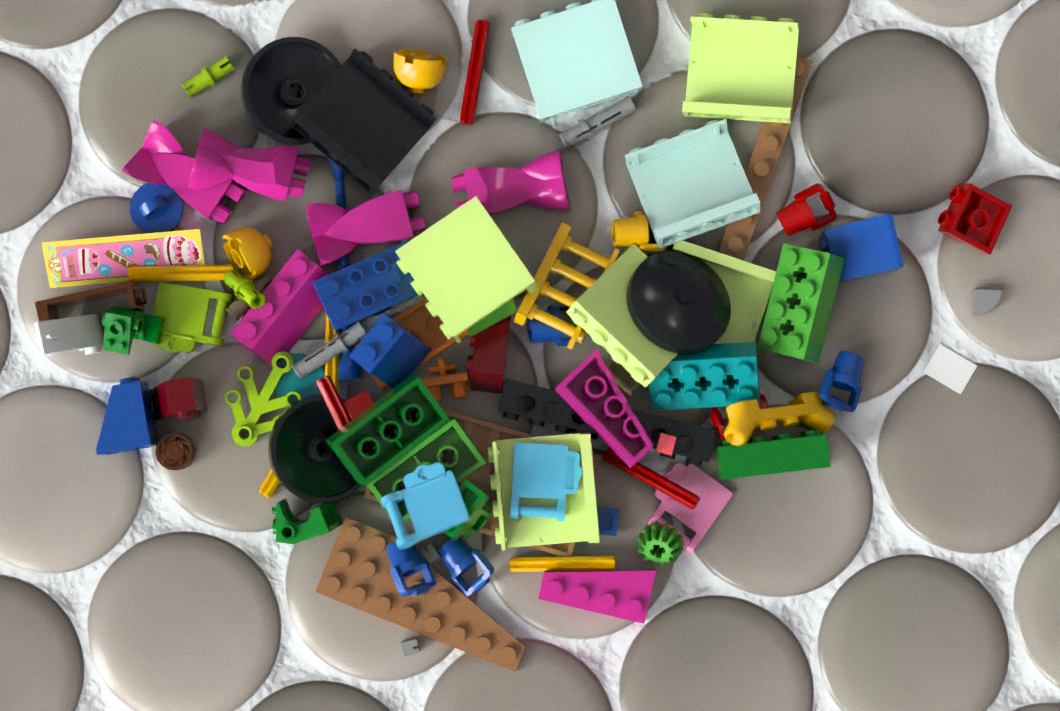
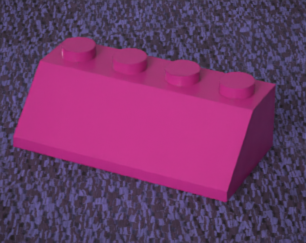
M297 249L262 293L266 299L264 305L261 308L257 307V309L250 308L230 334L272 366L273 356L280 351L289 352L323 310V305L312 283L329 274Z

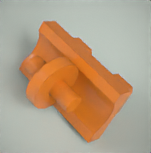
M438 357L439 365L429 367L430 375L440 373V377L421 379L436 401L442 400L440 386L450 384L452 398L467 396L466 382L469 381L468 373L446 375V372L456 371L455 363L445 364L443 357Z

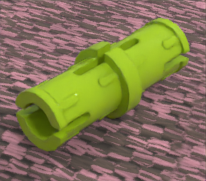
M225 55L208 68H201L200 73L182 83L181 86L189 98H192V96L209 85L211 87L216 85L215 81L235 69Z
M230 270L225 274L224 282L235 291L236 297L240 300H245L252 309L261 308L264 305L265 296L255 288V284L251 280L245 279L237 270H233V273Z

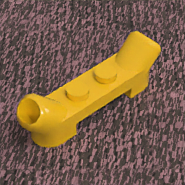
M819 392L801 393L788 402L789 406L760 409L757 399L741 401L726 408L729 423L724 431V436L729 443L740 446L749 440L754 428H761L762 431H766L783 424L784 428L792 427L799 424V422H803L812 430H820V434H823L834 424L835 414L822 405Z

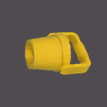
M636 211L633 213V217L614 219L611 222L613 246L630 247L634 243L643 253L664 252L667 250L668 246L659 249L657 244H648L649 229L644 211Z

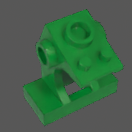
M116 306L111 307L104 312L102 317V325L105 326L103 350L129 355L133 339L160 344L165 318Z
M467 479L460 486L459 490L470 519L465 523L443 531L455 541H457L461 534L467 538L471 534L476 536L491 516L489 513L491 507L486 504L489 496Z
M286 498L277 502L276 507L272 508V514H276L272 524V531L276 535V542L296 544L315 536L329 533L341 526L343 522L335 502L322 503L309 510L311 517L305 521L293 515Z

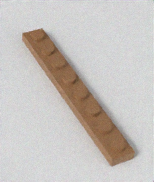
M797 56L791 123L813 61ZM763 122L745 172L753 194L756 193L760 201V212L791 126L789 123ZM760 213L727 224L718 252L744 261Z

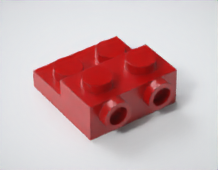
M960 182L949 193L951 203L948 209L944 210L938 218V224H940L938 231L984 254L991 255L1012 206L971 183Z

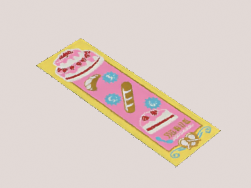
M200 229L41 242L50 288L128 282V269L131 266L205 265ZM146 245H152V253H146Z

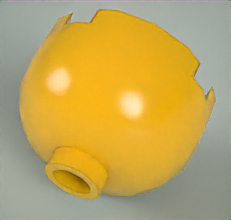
M401 49L399 53L394 51L393 71L395 77L402 85L409 87L412 93H425V89L435 87L443 79L447 66L446 56L436 53L435 58H433L431 55H428V51Z
M240 227L223 235V239L228 241L223 244L225 252L235 270L241 268L245 273L243 275L245 279L252 281L267 271L271 264L272 254L270 249L273 248V244L266 234L262 235L258 230L251 227Z

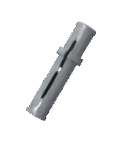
M626 96L621 101L586 120H579V124L558 134L559 139L567 150L585 138L591 139L593 137L592 134L635 112L636 108L630 97Z
M358 321L346 331L333 335V339L293 364L292 368L297 376L303 379L342 352L346 353L349 351V347L363 339L368 332L362 323Z

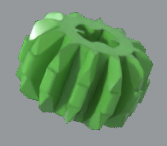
M656 520L653 525L647 524L639 534L638 553L644 554V561L651 560L653 566L657 563H660L663 567L668 565V562L674 564L683 551V535L677 534V527L670 528L668 521L661 525Z

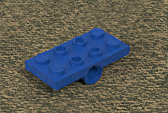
M411 239L313 281L312 284L334 332L370 316L380 315L396 305L418 296L410 284L414 281L410 273L404 275L396 263L400 258L395 251L411 241Z

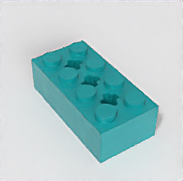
M756 341L713 344L710 348L699 353L677 354L649 383L651 411L726 407L734 403L757 399L758 405H760Z

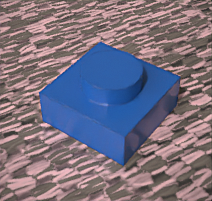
M597 507L599 534L617 536L619 509Z

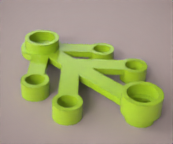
M280 351L273 356V370L260 394L254 381V369L249 365H244L238 369L237 376L244 383L251 406V411L246 418L241 405L242 393L238 389H231L225 394V401L231 405L236 421L232 428V438L238 445L247 447L254 444L260 434L272 431L275 422L281 415H277L271 421L257 424L261 414L290 406L292 404L289 401L291 394L296 395L298 400L302 399L298 391H290L286 396L269 400L282 374L292 369L294 357L289 352ZM279 358H284L287 361L286 367L282 368L278 365L277 361ZM243 369L250 371L251 375L249 378L242 376L241 372ZM231 392L238 395L237 402H232L229 399ZM241 429H247L249 431L248 438H243L241 436Z

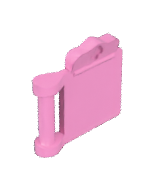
M675 463L662 476L698 495L700 501L695 509H690L656 489L655 496L662 502L646 524L653 525L657 520L661 525H664L667 521L661 518L665 511L696 533L692 539L679 530L677 533L683 535L682 544L685 547L684 551L691 555L732 497V492L695 465L689 464L686 467L682 463ZM668 523L670 528H674V526Z

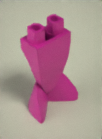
M155 119L149 128L142 148L121 170L138 180L154 184H168L185 202L211 221L214 219L224 224L228 222L233 213L222 205L227 196L239 203L246 194V191L232 178L205 190L189 189L188 185L194 158L185 156L182 147L170 131Z
M203 128L188 188L205 190L232 178L256 193L285 202L287 195L302 198L306 181L293 178L292 173L307 177L311 160L298 156L299 148L287 145L272 148H240L221 135Z
M561 149L543 154L524 165L521 169L497 167L465 169L463 174L451 177L453 191L467 190L469 200L476 196L490 216L506 212L526 202L552 211L572 210L564 179ZM469 200L455 202L456 209Z
M402 190L391 192L369 200L350 211L340 206L326 203L306 205L308 224L319 264L322 266L338 260L351 252L358 244L398 243L412 240L414 235L424 232L426 225L423 216L409 219L407 213L408 209L420 206L417 192L402 193Z

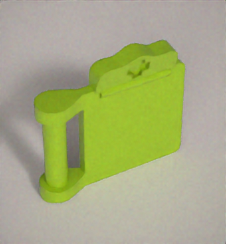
M160 282L158 284L153 315L165 318L160 344L154 343V345L159 348H165L173 354L179 352L192 353L196 349L197 342L223 347L224 339H221L226 315L225 309L228 302H231L232 294ZM210 298L217 300L211 337L204 335Z

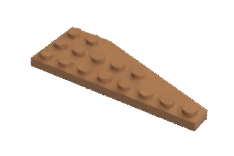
M345 517L315 592L516 672L526 647L523 643L431 566L430 568L436 579L434 587L429 589L427 593L417 596L400 595L390 573L392 566L386 551V547L398 538ZM422 571L403 578L407 588L423 582L426 583Z

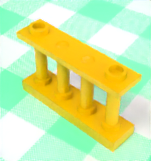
M562 222L534 277L539 289L532 294L527 291L513 322L524 326L527 318L539 320L572 336L567 348L572 350L575 342L581 344L586 331L579 325L576 327L539 309V305L535 304L538 296L544 297L545 295L571 307L577 299L549 286L550 283L546 279L549 273L554 275L558 273L589 288L596 280L562 264L561 260L557 258L560 251L566 252L568 250L605 268V272L617 260L620 250L615 248L609 259L572 241V237L568 236L571 226Z

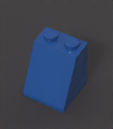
M892 213L825 229L822 232L823 237H819L822 252L845 258L839 283L893 272L904 267Z
M383 314L349 357L370 374L394 388L413 374L432 349L394 317Z
M128 377L119 379L120 384L112 386L96 447L97 455H111L155 447L157 445L158 437L148 382L140 381V378Z

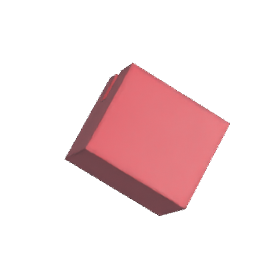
M660 433L656 452L672 456L677 437Z

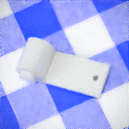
M99 314L34 323L41 355L78 349L79 351H85V355L100 353L101 347H103L104 337Z

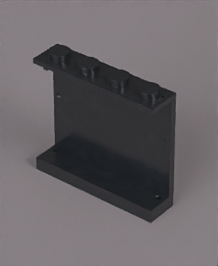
M355 48L350 57L304 109L294 116L290 125L372 195L437 119L433 116L434 112L427 105H420L413 99L414 95L409 89L404 86L399 87L393 81L394 78L385 69L380 70L373 64V59L366 52H359Z

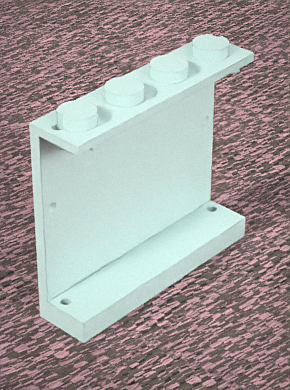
M591 0L592 2L581 5V2H576L566 6L565 11L556 13L555 10H551L541 14V18L530 21V18L522 19L515 23V27L511 28V33L514 36L537 108L540 123L642 91V82L615 0Z
M726 119L721 121L712 120L706 123L704 127L696 130L687 129L681 132L679 136L671 139L662 138L656 141L654 145L645 148H635L625 155L627 169L659 249L760 213V201L757 194H753L728 133Z

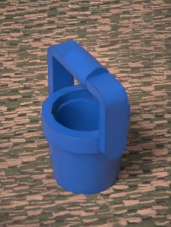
M562 303L549 305L545 312L563 320L561 311L569 310L570 307ZM527 318L526 320L527 333L531 343L554 342L560 347L567 346L572 338H565V333L534 318L532 320Z
M839 351L832 368L825 373L819 392L820 399L840 412H854L862 391L861 376L865 359L852 352ZM831 386L851 392L848 404L835 396L829 395Z
M461 537L457 541L451 538L437 551L450 570V578L467 596L475 591L479 592L490 581L489 578L495 572L494 567L479 549L473 550ZM478 562L486 573L481 574L470 587L462 578V575Z
M395 541L386 547L392 566L390 573L400 595L417 596L427 593L429 589L436 585V579L428 562L421 556L415 544L406 549H398ZM422 571L426 583L423 582L407 588L403 578Z

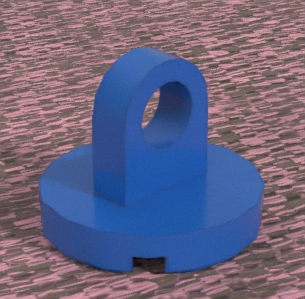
M148 183L141 186L134 193L130 202V215L133 223L145 233L173 231L181 222L184 204L181 197L169 185Z

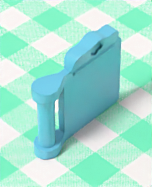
M515 443L510 519L528 516L557 518V521L565 522L566 494L577 493L578 483L583 474L580 467L579 453L568 451L567 445ZM520 497L558 499L557 507L519 505Z
M438 462L429 466L420 465L413 473L407 474L404 477L406 489L381 498L382 505L388 509L398 539L396 543L398 549L409 548L423 539L465 523L470 519L452 471L446 472L445 467ZM402 500L405 501L416 533L408 535L397 505Z

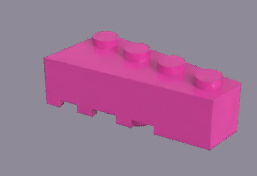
M596 349L556 387L555 391L631 468L653 447V444L636 415L632 412L627 399L621 393L614 381L613 375L607 369L601 358L602 356Z
M656 570L544 572L538 599L644 624Z

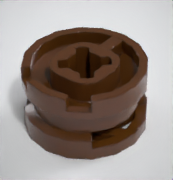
M170 433L163 436L158 441L155 450L157 461L168 470L187 468L193 462L196 453L193 441L188 436L180 433Z

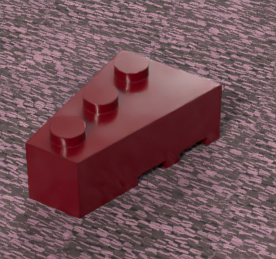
M511 315L470 337L469 346L474 347L473 356L468 355L466 371L471 372V391L502 394Z
M188 377L162 382L153 389H150L155 421L175 417L182 420L202 418V412H208L203 382L200 379Z

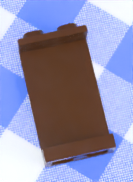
M129 281L36 301L35 305L40 322L59 319L57 308L128 293L131 309L144 312V305L148 303L144 288L141 289L140 285Z

